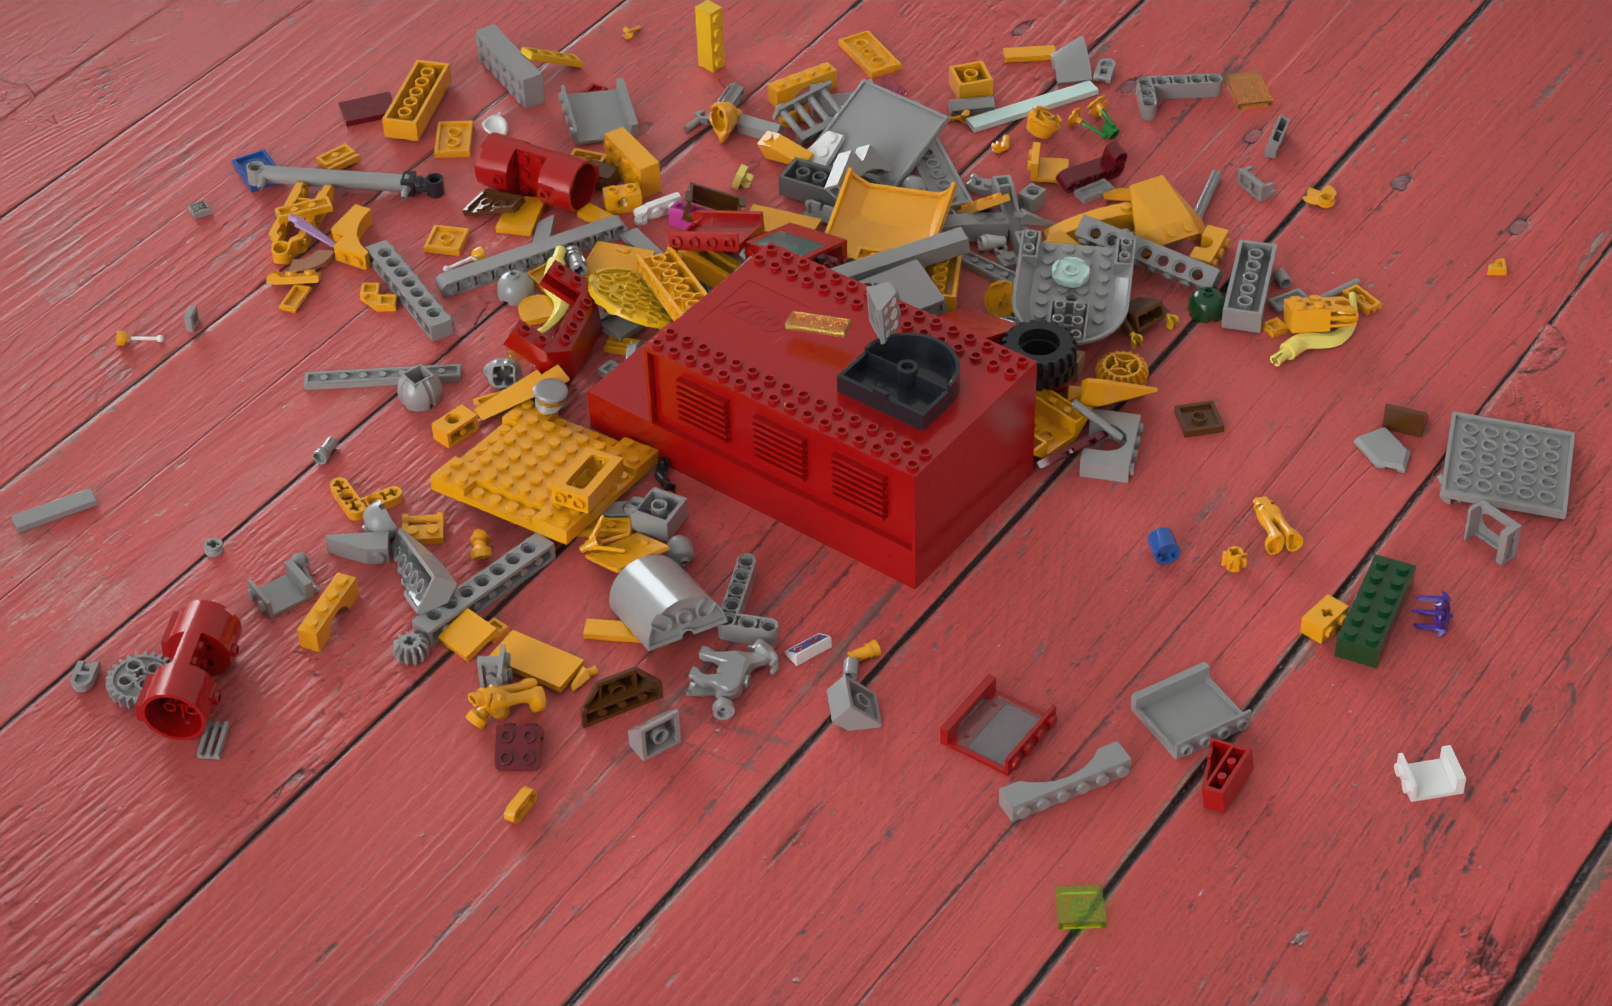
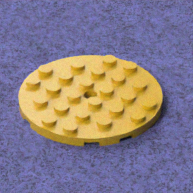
M608 267L598 269L594 272V275H590L588 292L595 300L594 302L605 308L607 313L657 329H663L672 321L670 315L638 273L631 272V269Z

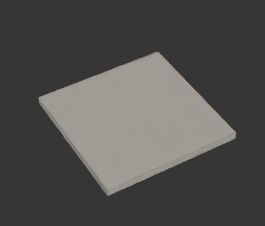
M863 79L819 138L827 131L841 134L845 138L829 167H833V163L839 153L850 150L855 153L857 148L870 144L893 167L890 173L879 176L865 173L863 177L901 187L905 179L949 123L950 118L945 114Z

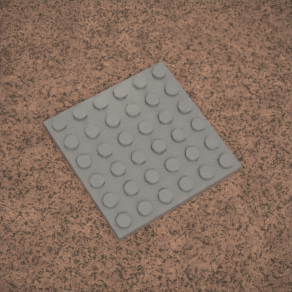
M1453 411L1439 497L1475 504L1485 500L1497 508L1565 519L1575 432Z

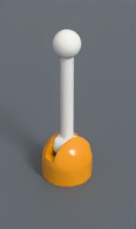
M479 246L472 250L471 257L453 265L444 266L443 272L471 260L476 262L487 258L483 248Z
M117 331L116 342L117 346H125L131 340H157L158 342H163L164 337L163 335H158L157 337L130 336L127 331Z

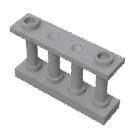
M831 80L825 83L821 82L814 89L785 104L781 103L775 108L772 116L773 120L782 116L796 133L795 143L802 147L817 140L835 117L829 116L815 98L823 95L836 113L841 109L840 105L828 92L832 84ZM809 102L823 119V122L820 124L815 123L802 105ZM796 109L810 128L806 131L802 130L790 116L789 112Z

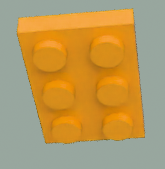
M999 192L960 205L961 209L957 210L956 213H974L1010 201L1011 199L1009 193L1002 195Z

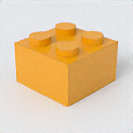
M983 60L949 66V85L957 99L993 96V78Z

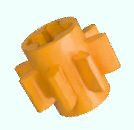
M1232 546L1227 551H1223L1221 565L1226 566V569L1230 572H1239L1242 567L1246 568L1248 553H1243L1242 548L1238 546Z

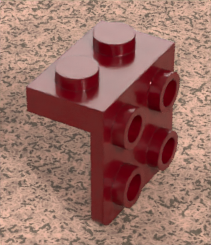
M515 723L496 725L495 768L502 771H537L540 768L541 739H544L543 728L537 723H526L525 726H516Z

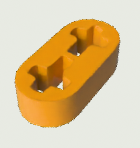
M528 786L522 787L506 807L504 813L505 820L518 824L534 805L537 799V790Z

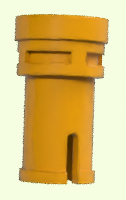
M873 639L860 648L848 651L847 655L848 657L856 658L860 662L867 658L871 659L880 656L881 649L877 641Z

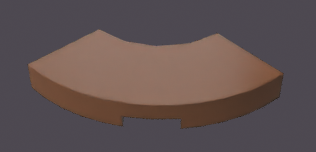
M316 249L313 254L306 258L293 259L288 271L304 273V270L323 269L335 257L334 251Z

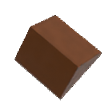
M1386 403L1382 428L1386 427L1390 431L1422 438L1429 415L1423 411Z

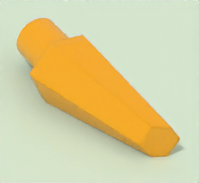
M582 666L571 683L572 692H575L585 683L589 682L591 676L598 674L596 666L588 669Z

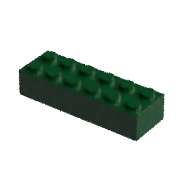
M1377 554L1374 555L1338 634L1335 657L1377 669L1414 584L1416 565Z

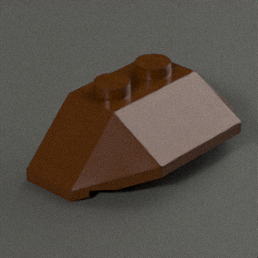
M636 666L595 681L580 710L582 727H589L663 698L662 681Z

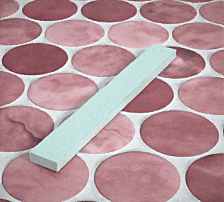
M1089 80L966 118V124L976 133L1027 117L1032 107L1043 106L1053 109L1098 95L1099 89Z

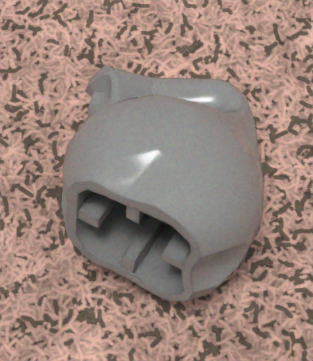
M496 358L487 363L483 368V373L487 377L489 384L495 389H507L522 378L521 366L511 358Z

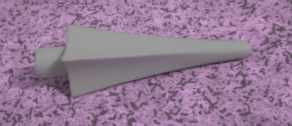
M1023 208L1021 212L1015 211L1013 214V218L1020 220L1021 225L1053 226L1057 224Z

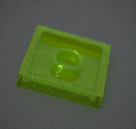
M1102 885L1055 886L1054 894L1058 929L1106 928Z

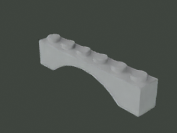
M1010 174L993 176L992 195L999 192L1002 195L1009 193L1011 199L996 205L998 212H1006L1010 223L1008 237L1015 254L1018 256L1022 229H1033H1029L1026 225H1021L1020 220L1013 218L1014 212H1020Z
M1118 741L1097 749L1094 757L1085 767L1068 777L1049 782L1017 781L1000 788L999 805L1012 822L1024 819L1031 814L1046 810L1048 807L1063 803L1070 798L1085 794L1092 789L1126 777L1131 771V758Z

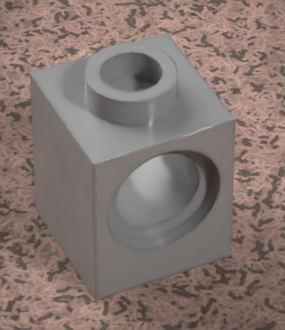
M1030 183L1018 193L1019 209L1023 208L1034 214L1046 204V189Z

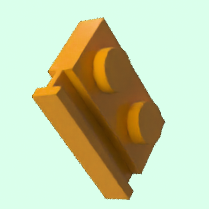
M346 143L316 157V163L323 169L342 170L361 161L360 154H356L355 150Z

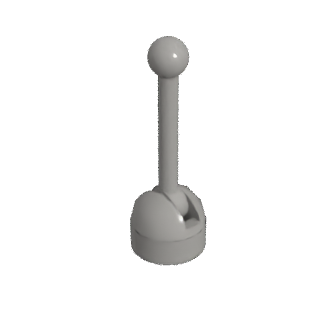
M298 552L294 554L291 559L312 581L314 593H318L320 588L315 585L307 570L309 559L306 553Z

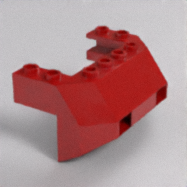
M554 260L539 285L569 304V308L550 338L519 319L503 345L534 364L530 373L538 370L542 375L558 364L570 380L565 383L569 385L576 377L603 328L598 305L588 292V281L557 260Z

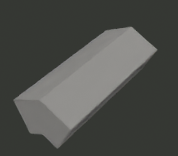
M737 82L729 84L717 102H730L737 108L744 97V87L739 86Z
M992 95L948 100L950 116L961 115L963 110H969L970 114L995 110Z
M740 114L737 123L738 133L759 139L767 131L782 135L784 129L781 124L745 114Z

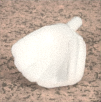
M498 112L497 115L486 118L482 122V126L489 134L497 132L506 135L508 133V123L501 117L502 113Z

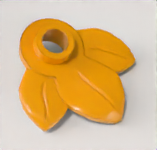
M1330 185L1326 186L1322 191L1308 187L1307 196H1303L1302 199L1306 203L1328 209L1335 205L1337 192Z

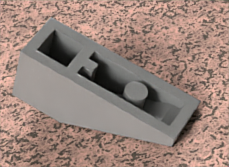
M388 531L326 535L328 553L369 565L390 563L391 544Z

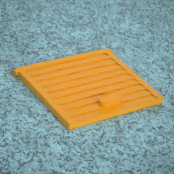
M597 241L586 259L587 273L583 278L588 281L590 275H594L596 270L608 267L629 268L631 272L638 273L636 254H640L643 258L655 255L656 252L654 250Z
M636 532L607 545L608 547L626 549L625 553L596 550L585 554V557L609 570L620 573L628 564L636 559L649 555H659L670 550V548L662 542Z

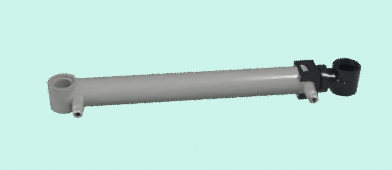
M252 161L246 165L248 182L252 186H258V190H263L266 183L295 185L296 182H305L308 186L315 187L333 185L334 188L401 192L402 200H406L407 197H414L415 193L421 194L422 192H427L430 198H440L445 194L444 179L439 173H431L423 178V176L417 175L416 171H403V174L272 166L264 165L261 161Z

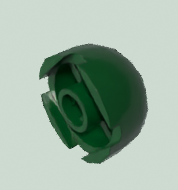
M1198 288L1189 298V315L1192 319L1202 323H1208V320L1218 322L1222 319L1226 298L1216 288Z

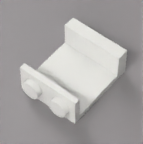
M1451 745L1442 746L1440 759L1408 764L1403 753H1398L1397 763L1394 764V771L1396 776L1400 777L1403 792L1407 793L1411 802L1464 793L1466 777Z

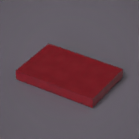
M390 92L338 102L346 126L349 127L383 119L393 99Z

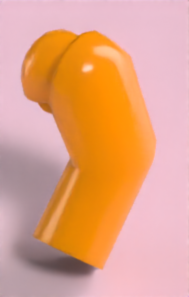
M1004 135L1001 143L999 141L993 142L991 144L993 152L999 154L1008 150L1011 137Z

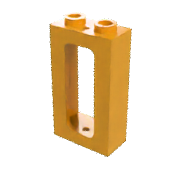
M689 250L681 258L695 278L713 289L742 264L722 251Z
M586 447L551 485L552 503L589 514L623 475V458ZM586 469L598 472L584 489L571 486Z

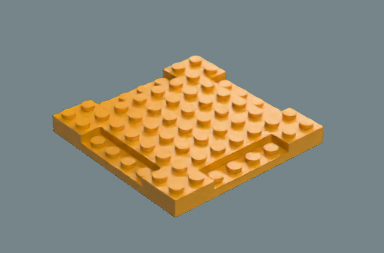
M529 399L516 405L502 417V424L461 458L454 456L430 476L431 490L567 545L658 464V450L627 437L618 441L559 418L558 411L553 414H543L536 408L535 402ZM586 447L623 458V475L589 514L552 503L551 485ZM586 469L571 486L584 489L598 472Z

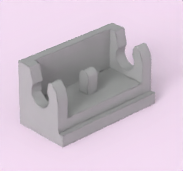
M1253 166L1238 169L1237 184L1261 202L1276 195V190L1271 189V187L1276 185L1275 183L1269 182L1264 184L1262 180L1255 177L1254 173L1249 172L1255 169Z

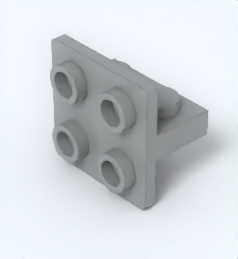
M501 645L500 656L477 657L480 688H487L489 685H508L509 681H512L513 669L509 668L511 654L507 653L506 645Z

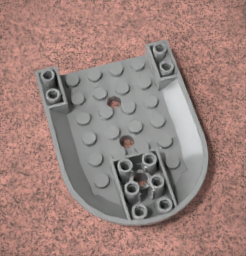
M1022 229L1012 295V308L1018 322H1030V320L1035 319L1036 321H1041L1042 319L1047 320V322H1056L1059 326L1063 325L1066 327L1067 331L1069 330L1074 335L1077 345L1096 342L1114 333L1123 324L1128 314L1137 239L1117 237L1116 248L1041 242V231ZM1064 257H1077L1084 260L1086 265L1090 267L1089 280L1086 284L1075 288L1059 285L1052 277V266L1055 261L1059 259L1064 260Z

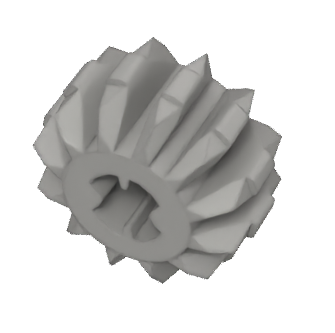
M415 630L412 633L406 631L405 635L398 634V638L393 643V655L399 661V664L405 663L406 666L414 663L417 665V662H424V659L429 656V641L423 633L417 634Z

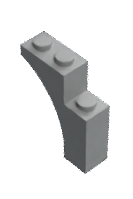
M870 144L857 148L855 153L852 150L839 153L824 189L837 199L849 167L853 168L854 173L859 176L864 173L879 176L890 173L893 166Z

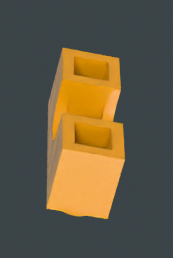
M1207 225L1201 235V247L1195 246L1189 257L1217 268L1219 259H1223L1225 249H1228L1230 246L1229 230Z

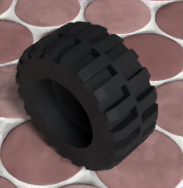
M1036 319L1030 320V322L1024 321L1008 330L1002 339V346L1037 361L1036 391H1042V389L1051 390L1055 386L1060 387L1064 382L1066 383L1070 380L1076 371L1077 341L1074 335L1069 330L1067 331V328L1063 325L1059 326L1056 322H1047V320L1042 319L1041 321H1036Z

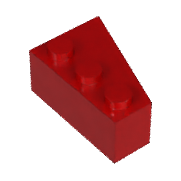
M1210 738L1207 765L1202 783L1204 808L1226 813L1254 769L1252 749Z

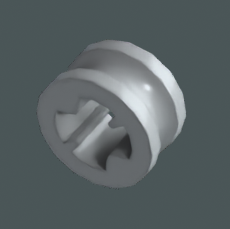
M218 538L206 540L204 542L205 554L209 557L221 555L223 552L222 540Z

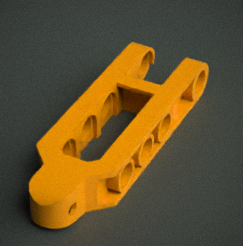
M296 182L284 206L311 200L307 198L309 193L308 184ZM324 185L322 190H319L316 198L328 196L332 204L335 195L334 186ZM327 213L307 217L306 221L319 229ZM276 219L269 231V236L273 242L271 245L273 262L275 264H290L296 255L308 250L314 237L300 229L298 235L291 237L288 242L284 241L294 223L290 221L279 224L278 219Z

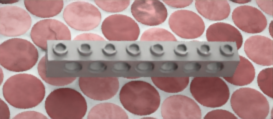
M1085 214L1074 234L1082 245L1088 246L1090 244L1116 248L1117 243L1110 246V241L1117 239V237L1136 238L1134 266L1139 267V265L1146 267L1145 270L1153 274L1157 271L1163 274L1162 277L1171 281L1173 278L1179 280L1181 285L1188 288L1190 286L1197 289L1202 287L1217 288L1223 275L1221 270ZM1096 232H1101L1099 238L1093 239V235ZM1152 253L1149 259H1143L1144 254ZM1162 260H1169L1166 266H1160ZM1179 267H1186L1183 273H1177ZM1196 274H1203L1200 280H1194Z
M387 240L367 246L366 250L369 251L371 266L390 290L398 295V300L430 340L434 342L452 335L453 318L451 315H447L442 305L438 304L436 297L429 293L427 286L421 283L419 276L413 273L410 265H406L402 255L397 254L395 247L391 246Z
M539 533L533 534L484 570H481L477 575L464 582L456 589L455 594L451 596L448 603L424 614L417 615L411 620L413 631L415 630L417 634L423 633L429 641V646L433 647L440 642L438 636L467 608L479 614L555 560L554 543Z

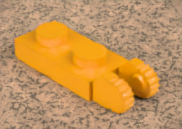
M304 270V273L286 271L285 274H282L280 271H273L267 275L266 282L269 285L318 283L321 280V272Z

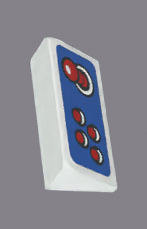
M818 633L784 651V654L798 666L832 648V638L829 635Z

